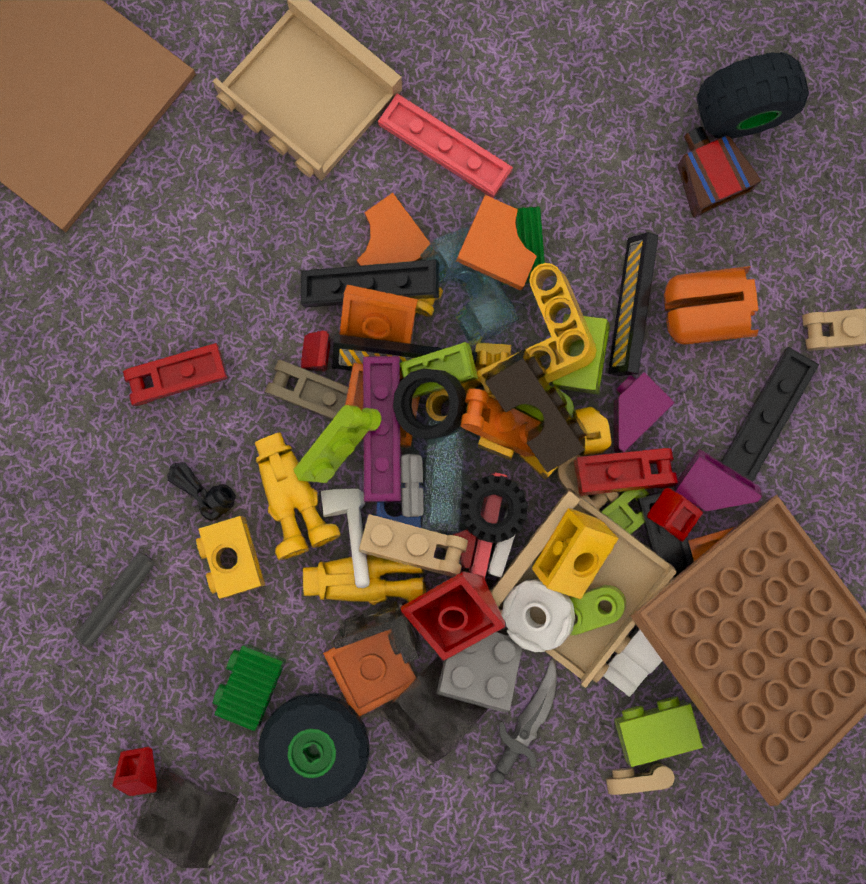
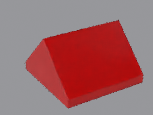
M464 571L401 606V612L443 661L505 627L504 619L484 576Z

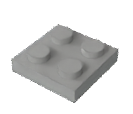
M497 632L444 660L436 694L504 713L509 712L522 647L515 643L510 636Z

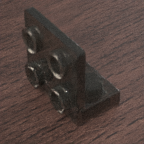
M397 600L377 607V613L364 617L363 613H358L344 619V625L338 629L333 645L335 649L391 629L392 633L388 634L392 650L395 655L401 654L406 664L419 659L423 641L420 633L401 612V606L408 602L398 605Z
M440 656L436 657L399 696L380 712L429 766L447 756L489 709L436 694L444 662Z
M161 767L156 777L157 791L149 794L133 834L136 838L181 868H211L239 798L228 792L206 791L170 768Z

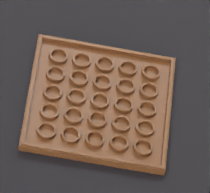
M0 0V182L66 233L195 77L194 69L103 0Z
M778 495L764 502L630 615L769 806H778L866 715V612Z

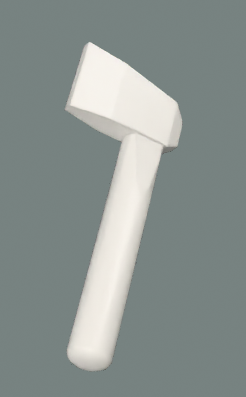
M359 489L321 491L324 517L347 513L355 585L357 588H366L370 585L367 555L359 552L364 532L361 509L365 505L364 493Z

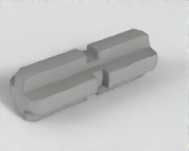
M406 454L401 457V483H405V488L401 489L402 515L405 517H419L424 513L423 488H419V483H423L422 457L418 454Z

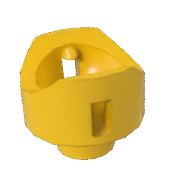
M593 407L573 410V417L577 416L581 420L588 434L585 436V451L581 452V455L590 456L607 450L611 446L608 420L600 414V411Z

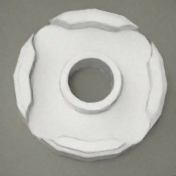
M539 578L527 579L518 584L504 599L502 617L508 628L507 633L515 643L524 649L533 652H545L546 650L555 649L563 644L573 631L575 612L571 599L568 595L547 589ZM531 607H539L545 612V624H538L532 620L530 616Z

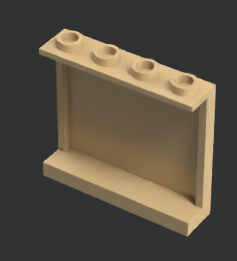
M287 0L289 10L222 83L215 78L212 82L218 93L216 99L230 112L234 109L239 111L244 116L242 118L243 122L257 134L260 130L270 137L268 140L269 144L283 156L288 152L297 160L294 164L302 173L308 177L314 174L322 181L389 106L395 95L402 91V77L309 0Z
M568 488L505 570L502 578L498 579L490 591L502 615L504 599L509 592L527 579L538 578L531 568L568 508L598 518L609 527L619 539L587 590L603 585H612L620 589L626 599V609L623 615L612 624L578 635H569L563 644L555 649L545 651L581 679V685L586 688L592 680L597 683L604 676L609 668L606 662L614 652L620 654L630 642L631 636L628 634L636 625L630 615L674 579L673 576L677 572L674 566L572 489ZM607 600L600 601V608L603 611L609 612L612 610V604ZM531 607L530 616L532 620L538 624H545V612L539 607ZM575 614V622H577V621H578V617H577V615Z

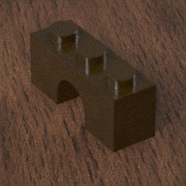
M526 349L490 370L487 373L485 383L505 412L521 404L533 405L542 412L544 420L541 424L528 431L527 444L548 473L585 451V436L588 434L581 420L577 416L571 418L564 406L567 405V401L557 386L551 388L544 378L547 372L540 359L536 355L530 357Z

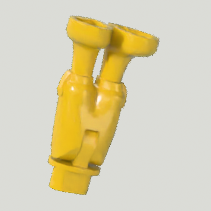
M280 432L256 441L254 444L259 454L256 462L259 465L262 484L269 504L267 511L275 521L281 523L283 530V541L275 548L277 559L285 560L309 551L307 542L295 518L294 509L296 508L302 514L312 548L321 547L339 538L341 534L338 526L333 523L327 524L316 510L318 491L312 488L308 481L298 480L294 468L299 461L293 453L292 447L285 444L282 434Z
M367 554L370 585L366 588H357L352 557L319 562L318 567L303 568L304 596H319L320 600L369 602L372 605L385 601L387 597H400L410 602L426 593L424 577L386 581L380 579V576L390 573L422 574L425 570Z

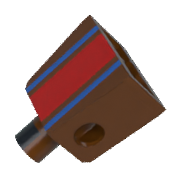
M703 127L695 128L684 136L691 152L682 157L678 164V170L693 218L752 192L761 182L760 177L731 137L724 136L710 142Z

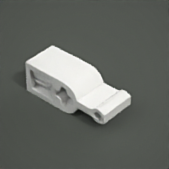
M638 626L631 633V640L620 654L616 653L608 663L609 668L604 674L606 679L629 697L647 675L652 673L663 661Z

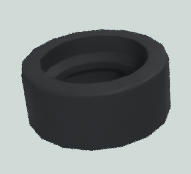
M423 368L410 372L400 381L394 393L393 409L396 420L404 431L417 438L438 439L448 436L460 427L462 415L467 411L466 393L458 379L446 371ZM427 382H435L443 386L448 393L450 401L449 412L446 418L433 426L420 423L415 418L412 410L414 392L421 384Z

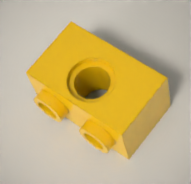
M568 508L531 569L547 589L581 599L619 538L602 520Z
M238 516L198 529L200 537L196 538V544L201 558H207L211 572L206 573V578L212 594L217 593L218 598L222 599L265 586L246 517ZM228 548H232L238 557L236 565L231 569L225 568L221 563V554Z

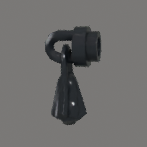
M185 462L174 463L170 466L167 475L168 481L194 497L200 503L199 510L205 519L216 520L234 506L236 495L229 486L225 484L216 485L207 492ZM200 492H201V493L203 494V496L205 497L204 499H202V498L198 495ZM206 509H209V510H212V509H213L214 512L211 513V514H209V513L206 511Z

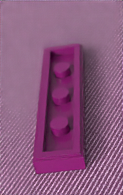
M399 356L363 357V409H376L381 415V423L378 429L368 431L364 436V502H401L400 424L396 420L393 409L394 393L400 383Z

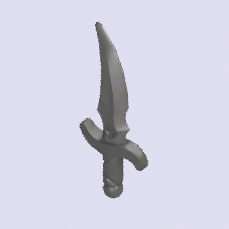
M554 658L550 659L546 674L538 691L525 710L518 716V725L515 733L510 736L506 731L505 723H499L500 736L507 745V748L495 767L497 770L491 774V780L494 784L498 785L504 782L505 775L509 774L520 754L528 757L531 768L536 767V757L533 751L528 748V745L537 738L538 728L546 721L555 697L557 670Z

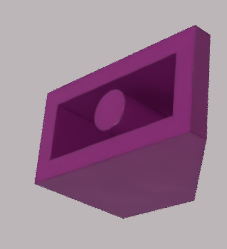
M645 372L637 379L630 375L616 389L621 395L614 400L615 453L625 452L675 403Z
M698 449L678 478V485L675 486V492L704 511L755 503L762 497L760 486L701 449Z

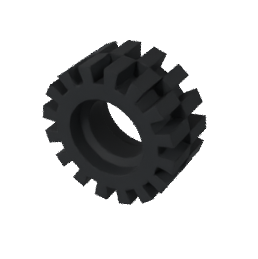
M490 475L476 480L466 490L460 507L461 518L466 529L479 540L492 543L502 542L512 538L523 528V524L528 516V501L525 500L523 490H520L517 486L518 484L513 480L510 481L506 479L507 477L501 475L500 477ZM498 495L506 501L508 514L502 522L492 524L482 518L479 508L481 501L486 496Z

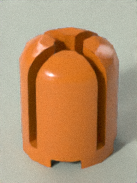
M751 266L681 274L672 277L664 291L665 311H669L667 312L666 324L671 337L677 343L683 345L756 337L758 329L751 330V316H754L755 311H758L755 279L747 280L746 274H748Z

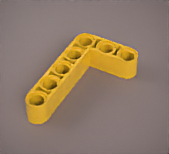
M543 263L533 269L529 281L551 337L527 348L526 351L530 357L534 355L538 358L545 355L550 356V366L546 369L547 374L544 376L547 382L550 383L592 363L597 350L568 279L555 265ZM550 276H557L556 285L551 290H543L542 286L545 279ZM563 308H570L571 313L568 320L564 323H556L557 313ZM583 340L585 346L582 353L578 356H570L569 348L571 344L575 341ZM516 354L477 371L478 379L461 384L465 389V393H467L468 389H475L478 385L483 384L489 396L496 399L485 383L487 373ZM445 389L431 393L426 401L428 415L438 422H442L446 418V416L441 414L443 402L449 399Z

